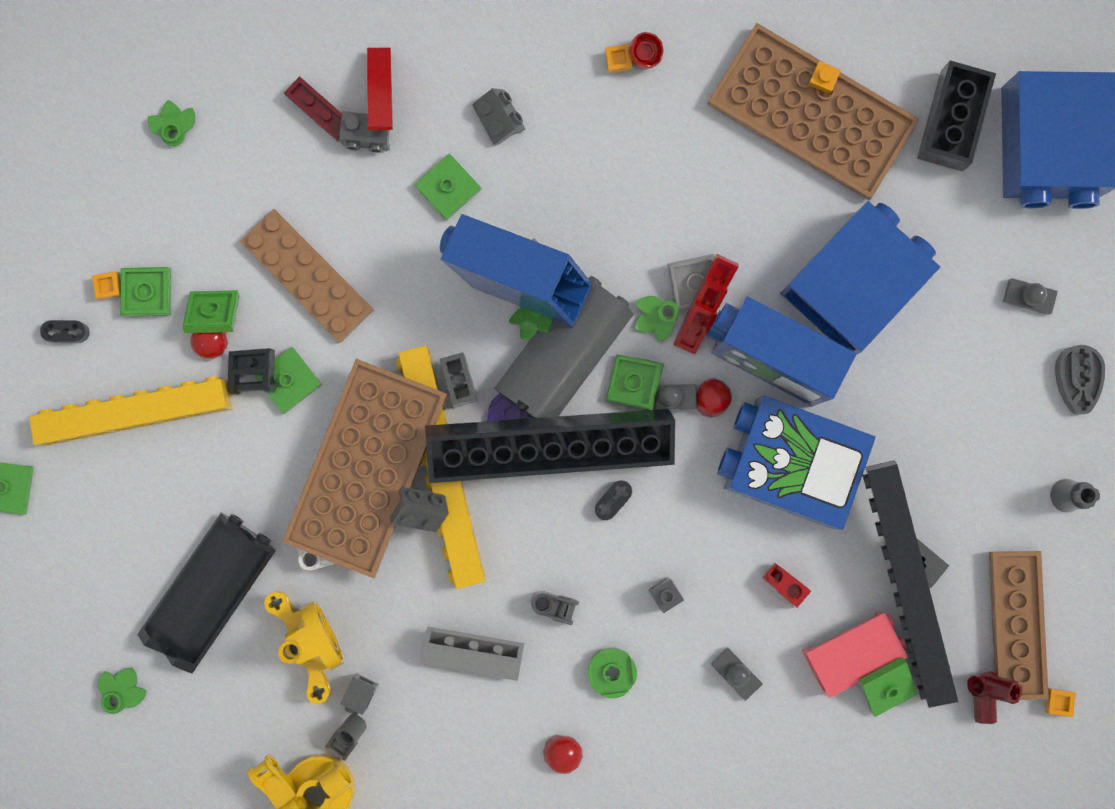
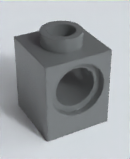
M669 577L648 590L663 613L684 601Z
M356 674L352 678L340 704L345 706L344 710L350 714L358 715L359 713L363 715L379 684Z

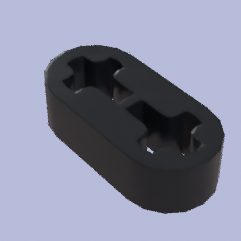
M49 320L44 322L40 328L41 337L52 343H82L88 339L90 334L88 326L76 320ZM53 328L61 330V333H55L53 336L48 334L49 330H53ZM77 328L82 330L81 333L77 334V337L68 333L69 330H76Z
M622 480L612 484L596 503V516L606 521L612 519L632 495L631 485ZM617 485L619 487L625 485L627 487L625 490L627 496H620L617 500H614L613 497L617 493L615 487ZM610 500L613 501L614 504L610 507L612 513L610 515H600L601 508L599 506L601 504L607 505Z

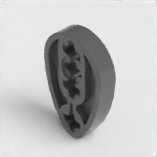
M1077 345L1067 348L1060 353L1055 363V375L1064 403L1073 414L1083 415L1090 413L1100 398L1105 380V362L1096 349L1087 345ZM1080 353L1084 355V359L1075 358V354ZM1079 360L1080 366H1084V371L1081 372L1075 370V366L1079 365ZM1076 377L1084 378L1085 383L1080 384V382H1076ZM1077 401L1085 402V407L1077 406Z

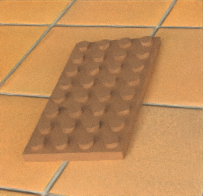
M756 23L707 104L870 201L919 121V118L841 72L830 94L809 86L808 84L814 70L821 60Z
M355 359L282 542L373 579L376 578L396 525L391 524L390 516L400 502L399 490L401 487H412L426 451L425 426L437 424L448 394Z

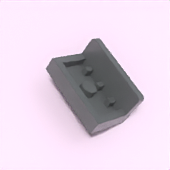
M492 88L475 101L472 106L492 143L499 145L515 132H523L525 127L522 116L514 109L511 103L512 98L509 93L503 89Z
M342 111L339 140L346 149L357 151L360 148H367L375 153L390 150V130H368V114Z
M401 487L399 490L400 502L391 514L390 520L393 525L437 532L449 514L446 497L442 494Z

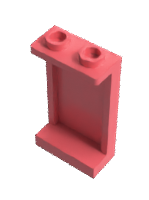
M877 611L875 616L815 647L809 646L802 650L823 693L827 697L831 698L860 683L859 680L901 657L904 659L908 658L905 652L907 646L901 636L897 637L893 629L896 625L889 614Z

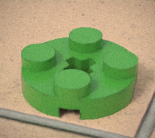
M605 648L592 657L588 666V679L593 689L606 698L622 697L629 692L636 682V665L627 652L619 648ZM610 666H614L615 670H619V674L615 675V679H610L609 675H605V671H608Z

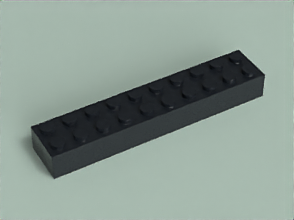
M669 409L425 426L429 483L675 465V418Z

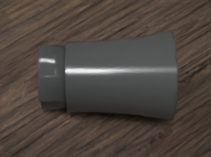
M1062 479L1053 485L1050 498L1058 510L1073 512L1078 509L1094 507L1095 503L1100 500V493L1090 483Z

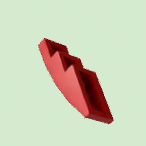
M367 48L368 130H393L391 48Z
M716 254L673 343L674 346L696 354L717 316V310L728 292L727 287L739 268L738 263Z

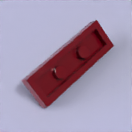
M299 76L284 92V95L338 142L342 113Z

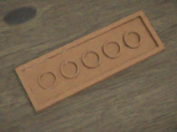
M275 209L267 214L240 240L257 260L339 343L374 311Z
M1041 551L989 552L995 673L999 677L1018 681V684L1022 686V696L1019 700L1049 699Z

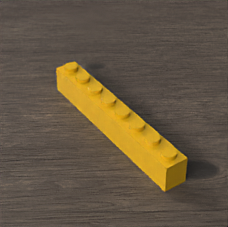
M219 376L204 378L205 382L196 384L195 381H186L180 383L181 387L172 388L171 385L157 387V392L148 393V390L133 392V396L126 398L124 395H115L109 397L110 401L101 402L100 399L89 400L85 402V406L77 407V404L61 406L62 410L53 412V409L39 410L38 415L29 416L33 444L47 446L231 410L232 404L227 390V381L219 379Z

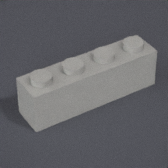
M427 626L422 646L421 664L518 681L524 643Z

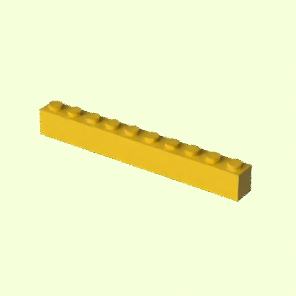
M427 345L398 352L400 359H396L399 373H403L405 378L439 390L430 350ZM444 407L436 425L448 424ZM426 449L421 465L422 467L426 466L428 472ZM428 475L425 476L427 489H432L433 493L442 494L446 497L449 514L437 531L439 537H444L446 546L442 547L445 561H450L452 570H448V576L451 585L455 584L456 589L485 582L486 576L462 481L429 483Z

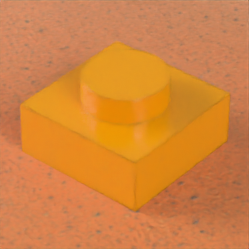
M629 44L605 47L608 73L632 70V62L628 52Z
M819 61L808 85L830 94L841 70Z
M118 272L92 275L95 299L103 300L120 297L121 282Z
M1048 688L1049 699H1046L1045 712L1052 715L1073 717L1076 693Z

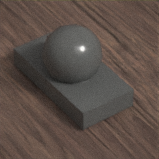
M1011 278L1008 280L1003 302L1050 315L1053 312L1058 291L1046 288L1040 283H1028Z
M659 385L654 410L697 409V385Z
M728 647L711 663L714 669L745 701L763 685Z

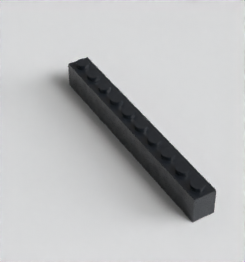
M895 460L865 467L867 474L862 476L865 488H871L873 498H869L872 513L877 512L879 521L875 522L878 537L883 536L885 545L881 546L884 560L890 561L891 569H887L891 584H896L897 592L893 593L897 607H902L903 615L899 616L902 630H908L909 639H905L908 653H914L916 662H911L914 676H920L922 685H917L920 699H926L928 708L959 702L898 464Z

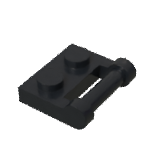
M265 348L229 351L227 380L229 394L238 395L241 392L249 391L275 392L277 387L274 379L275 350ZM262 375V381L240 383L239 377Z

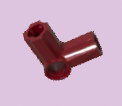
M992 671L973 675L967 681L968 690L974 696L975 722L980 724L997 723L996 700L1015 704L1019 702V698L1022 696V686L1018 684V681L999 677Z

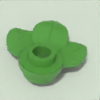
M167 100L164 104L160 116H148L150 130L154 134L161 136L164 143L169 146L180 145L185 139V133L191 130L195 124L193 108H187L181 112L178 106L170 100ZM173 132H177L175 138L170 137Z
M656 296L640 298L636 301V304L643 313L638 318L635 329L644 333L654 332L658 342L667 339L673 332V323L680 314L678 305L670 300L661 301ZM667 307L672 310V314L669 317L663 315V310Z
M522 307L509 319L510 324L521 326L520 338L522 340L531 339L538 330L547 332L553 322L550 318Z
M132 667L120 671L115 677L107 671L101 674L98 680V689L102 694L101 706L105 712L117 714L124 708L136 707L145 698L147 691L136 687L137 675ZM112 697L118 699L117 705L112 704Z

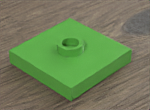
M450 153L414 184L446 221L482 190L478 183Z
M121 268L120 315L171 316V268Z
M238 290L190 291L182 327L184 333L233 332L239 302Z
M290 347L275 359L274 379L277 387L275 392L267 394L280 411L286 414L318 389L322 383L296 350ZM262 375L254 376L257 381H262Z
M617 354L606 401L645 410H654L664 364Z
M0 462V512L27 514L34 466Z
M903 657L859 680L869 709L874 717L918 695L907 662Z

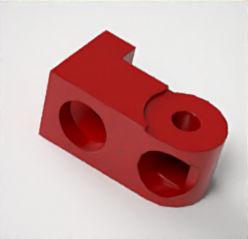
M776 563L762 577L763 580L795 608H798L811 592L809 588Z

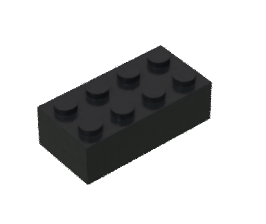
M951 60L943 67L939 75L917 159L959 171H964L972 164L996 73Z

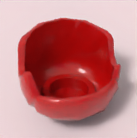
M642 32L631 40L628 52L630 60L635 66L641 69H650L661 62L664 49L662 41L656 34Z
M226 332L192 333L190 338L192 350L202 359H215L221 356L228 346Z
M715 378L708 379L698 387L697 410L703 416L710 418L720 416L730 406L732 400L731 390L724 381Z
M553 736L546 742L543 750L544 761L554 772L560 774L573 772L580 766L583 758L580 744L570 736Z

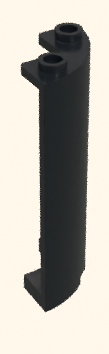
M222 512L219 514L137 634L144 646L165 654L172 666L193 674L276 552L270 545L271 540L261 533L257 535L242 525L244 521L234 514L230 516Z

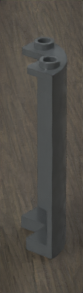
M593 276L589 277L593 284L573 328L553 320L552 326L547 332L538 330L494 388L506 400L521 408L531 418L559 416L634 315L628 308L629 303L621 296L615 297L601 286L602 283Z

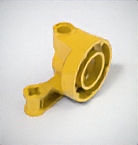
M281 591L270 593L264 601L265 609L283 620L289 633L285 634V642L279 647V658L284 663H296L299 666L305 665L309 673L307 698L313 704H321L331 694V686L324 670H332L344 664L343 654L333 629L316 601L300 607V610L296 612L286 593ZM274 596L276 599L281 598L283 601L280 604V609L278 606H272V602L275 601ZM292 644L297 647L298 653L293 651ZM316 686L319 689L324 688L325 691L322 693V697L319 694L314 695L313 691L316 689Z
M270 754L266 755L265 760L256 767H250L247 770L251 782L267 795L276 809H349L355 795V779L350 768L340 758L329 754H313L301 760L288 775L284 773L277 760ZM320 783L328 796L323 804L316 805L307 799L305 792L307 788L317 786Z

